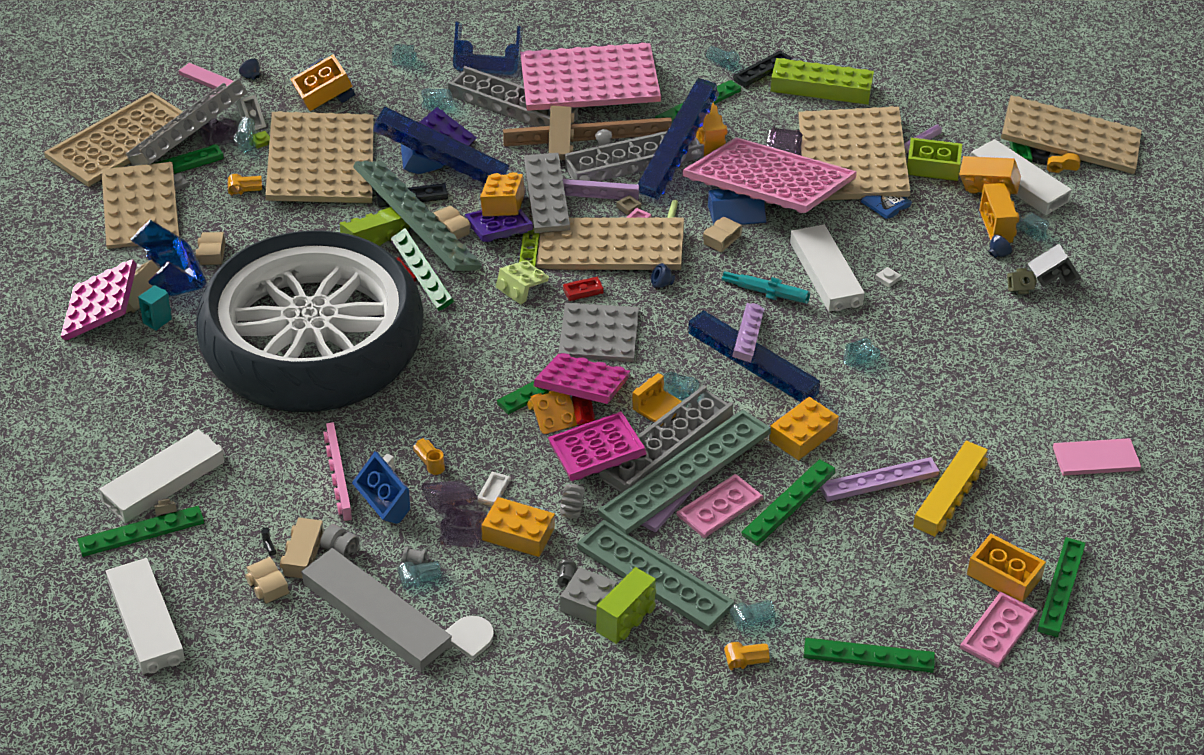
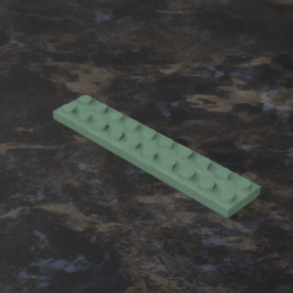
M355 162L353 168L453 271H476L481 268L482 264L477 260V257L471 254L453 233H450L446 225L441 223L436 218V215L426 208V205L406 187L405 183L396 177L395 173L386 167L384 162Z
M742 409L599 508L598 515L624 534L631 533L770 435L771 427Z

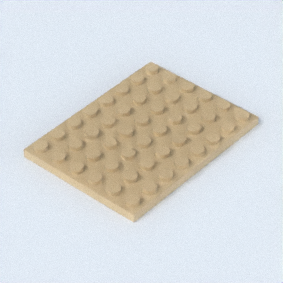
M899 107L799 112L802 156L857 171L854 180L823 201L862 199L865 196L871 195L910 196Z
M272 112L266 201L372 203V186L353 166L356 161L373 162L374 115Z

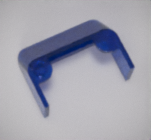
M459 21L455 22L453 67L456 70L463 71V67L467 66L490 74L513 75L517 72L521 57L520 52H522L523 28L521 26H517L516 44H510L506 47L505 56L473 54L472 43L467 40H461L462 23Z
M149 219L131 238L132 242L145 249L146 257L149 260L160 265L161 269L148 281L152 286L156 285L166 290L170 296H176L202 289L207 284L191 246L171 231Z

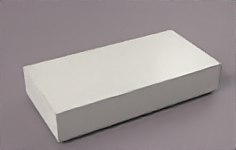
M491 472L477 497V502L492 507L497 497H502L511 477Z

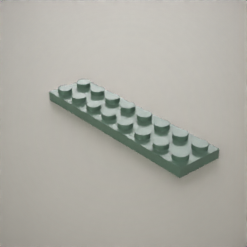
M605 520L601 521L577 543V549L623 578L635 567L654 577L657 590L655 598L706 631L712 629L734 607V600L633 537L624 534Z

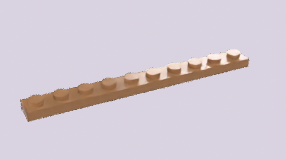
M671 117L571 124V129H574L573 139H570V142L596 140L595 134L602 129L612 132L611 139L643 137L672 130ZM549 126L503 129L504 146L549 143Z

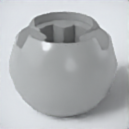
M602 129L595 134L596 140H598L597 145L602 146L613 143L611 131Z

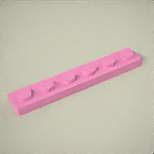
M334 422L326 423L327 431L323 432L325 444L329 443L326 446L327 457L332 458L328 461L330 472L334 471V474H331L333 486L337 485V488H334L335 500H340V503H337L338 515H343V520L349 521L352 520L351 507Z

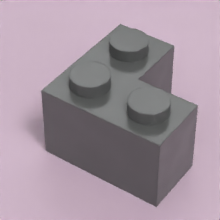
M1060 244L1050 248L1028 263L1043 287L1057 278L1061 280L1064 286L1070 285L1081 278Z

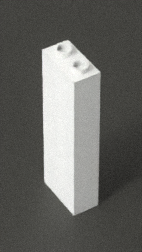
M995 139L973 150L970 154V157L1015 158L1021 174L1018 194L1014 195L1044 215L1051 213L1070 200L1072 189Z
M825 224L792 230L790 244L828 312L841 311L851 307L857 308L863 305L864 291Z
M198 429L99 489L101 501L122 521L127 523L153 507L159 500L166 499L224 463V450L219 444L216 445L209 435L202 433Z
M144 558L106 570L110 589L142 674L155 673L161 668L177 666L180 662L185 661L182 645L148 559Z

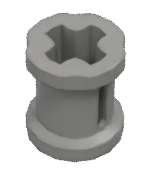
M406 546L403 551L402 564L410 563L424 568L427 560V550L419 551Z

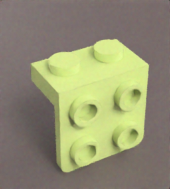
M521 261L499 269L496 288L521 305L527 300L529 287L547 282L549 276L531 265L530 262Z

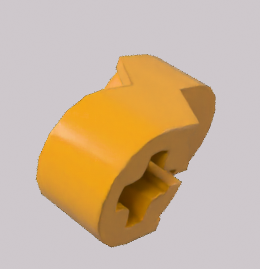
M1067 153L1063 156H1051L1047 160V170L1049 172L1059 173L1064 169L1077 171L1080 168V157L1073 153Z

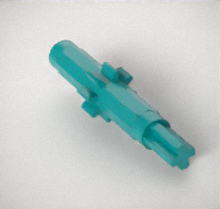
M724 271L721 278L722 281L736 284L738 287L764 293L766 298L773 300L780 297L807 304L810 299V291L781 284L782 280L771 277V281L749 275H738Z

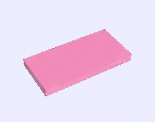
M1130 438L1053 444V450L1063 476L1140 471L1141 469Z
M734 474L677 511L676 515L699 535L706 538L762 501L763 495L737 474Z
M1000 592L961 643L960 649L999 668L1036 617L1038 610Z

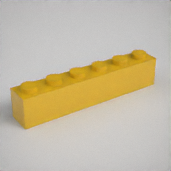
M965 441L915 514L914 528L934 537L939 531H944L947 524L946 520L952 519L955 507L962 504L964 493L968 494L970 492L972 481L976 482L981 472L980 469L986 468L989 458H986L988 449Z

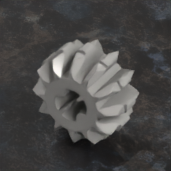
M567 484L565 486L561 499V516L569 519H578L580 517L585 494L584 487L576 484Z

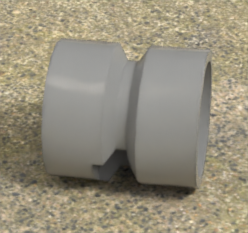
M331 524L324 531L320 544L323 549L329 551L333 548L349 560L351 557L348 555L357 552L360 538L336 524Z

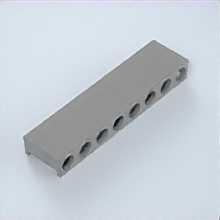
M467 66L463 67V72L456 79L447 83V95L537 127L550 126V109L527 111L524 86ZM578 107L571 108V113H574V122L578 119Z
M239 78L228 86L222 83L125 153L133 166L150 165L246 95L248 91Z
M688 126L566 153L564 166L572 180L598 182L703 158L704 145L700 144L692 132V127Z
M703 385L637 435L646 449V455L635 460L626 461L619 466H613L607 470L604 469L599 473V478L619 492H624L733 416V403H726L707 391V386ZM677 413L675 418L671 421L673 415ZM650 433V436L645 441L646 436Z
M331 548L301 571L305 586L419 672H423L424 668L445 650L452 648V635L335 549Z

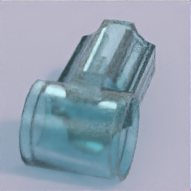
M712 45L708 47L705 57L719 63L722 68L725 67L728 70L740 61V56L736 51L730 50L727 52Z
M243 117L240 120L238 132L234 135V141L241 152H250L254 147L252 139L255 121L249 117Z
M439 561L415 565L413 562H404L397 569L404 589L412 586L418 587L421 582L442 578Z
M771 600L748 606L743 602L737 603L729 611L740 631L746 627L752 628L757 622L775 618L774 605Z

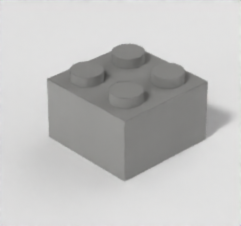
M579 567L560 596V611L596 625V605L617 586V581Z

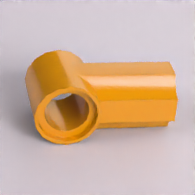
M231 174L228 177V193L231 196L233 194L242 195L245 191L263 190L262 176L242 177L239 174Z
M424 438L417 440L413 450L427 466V471L433 475L443 473L445 470L443 451L436 449L429 440Z
M731 642L724 648L730 670L740 667L744 669L747 665L768 663L770 660L769 648L766 643L743 646L740 642Z

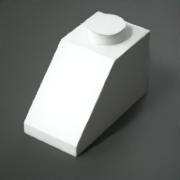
M256 95L237 101L236 104L240 116L250 131L266 127Z

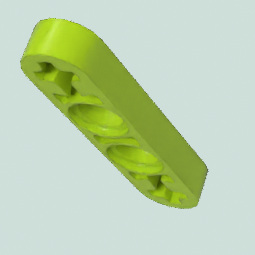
M534 228L523 234L519 262L527 261L524 260L525 258H531L532 260L528 262L536 267L539 233H534ZM532 246V247H534V248H533V249H527L526 247Z

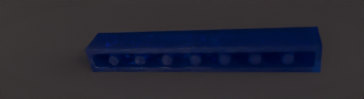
M697 78L637 184L639 185L640 194L658 200L665 193L666 185L672 180L675 169L680 166L683 155L688 152L689 144L691 141H694L698 128L702 127L706 114H709L711 111L712 103L719 96L716 83Z
M385 106L376 119L373 131L482 183H486L488 175L494 173L507 175L510 165Z
M703 310L689 320L688 334L800 403L808 397L813 399L819 394L820 380L757 342L751 362L732 357L739 331Z

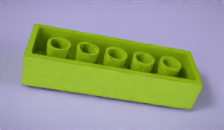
M776 58L770 92L869 105L874 71Z

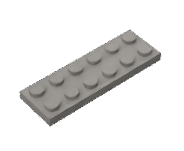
M559 153L524 155L534 233L570 230Z

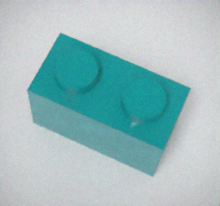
M154 285L138 296L142 321L145 325L157 331L172 320L169 294L166 290Z

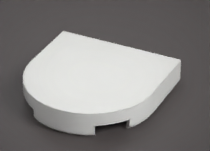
M479 616L463 617L445 630L452 635V646L472 660L491 645L494 636L493 627L490 622Z

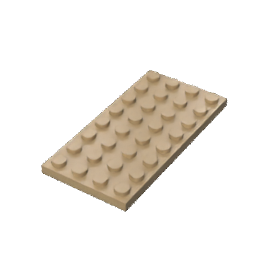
M151 92L45 151V158L89 187L102 179V169L124 167L131 163L125 153L183 111Z
M1011 95L1001 139L1060 155L1067 153L1077 154L1080 160L1134 174L1137 167L1142 130Z
M569 217L570 230L540 233L536 262L537 268L561 270H654L658 264L664 263L670 270H681L684 218Z

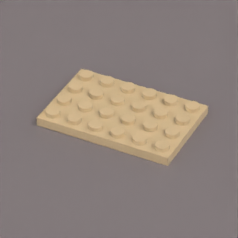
M172 162L102 169L107 249L180 241Z

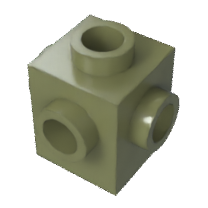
M1020 268L1016 269V272L1007 274L1009 292L1018 291V295L1029 294V290L1035 289L1037 279L1034 271Z

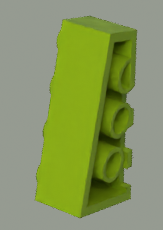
M392 207L380 210L374 215L372 213L366 214L361 219L353 218L348 223L345 221L340 222V233L366 239L378 246L391 240L392 236L404 228L407 231L411 228Z

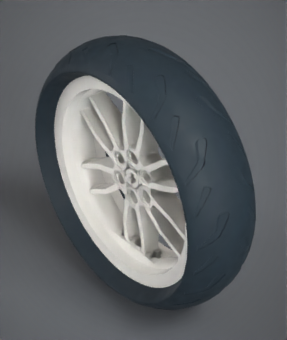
M323 230L297 231L256 242L233 255L216 271L205 287L199 301L196 316V334L200 350L214 375L233 392L258 405L291 412H317L337 409L362 401L376 394L396 379L408 365L418 347L423 329L424 314L421 297L412 276L400 261L382 247L366 239L346 233ZM303 283H321L315 295L310 297L305 295L300 285ZM335 284L343 285L340 289L327 296ZM289 286L296 296L291 298L279 289ZM355 289L376 301L344 304ZM267 294L280 306L250 307L254 302ZM384 315V317H382V318H380V317H368V316ZM238 321H255V322L238 323ZM374 331L369 337L355 346L342 333ZM276 335L263 351L250 345L241 337ZM330 341L344 351L333 354L325 342ZM293 342L283 357L276 355L280 350ZM308 342H314L322 356L298 358Z

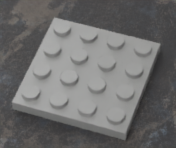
M565 303L558 354L566 353L574 358L634 362L639 307Z

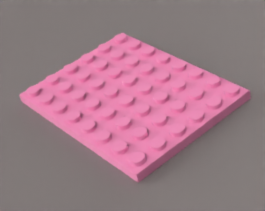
M650 43L607 45L602 47L591 46L587 48L575 47L572 49L559 48L557 50L543 49L541 51L527 50L520 52L527 111L551 109V106L575 108L661 102Z
M737 137L683 169V176L692 181H701L706 185H714L722 190H731L736 194L748 195L752 199H761L769 204L775 203L783 208L795 209L799 213H806L854 180L857 171Z

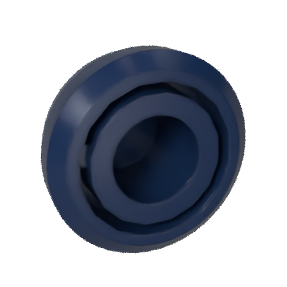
M256 58L248 59L239 68V74L244 78L255 80V78L261 76L259 73L260 64Z
M994 235L990 241L988 253L994 256L995 259L997 257H1006L1012 253V247L1004 237Z
M660 263L654 268L651 275L653 287L663 288L674 283L675 275H672V271L667 265Z

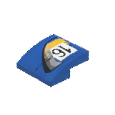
M871 195L862 198L861 203L888 219L897 215L899 210L910 207L912 201L906 197Z

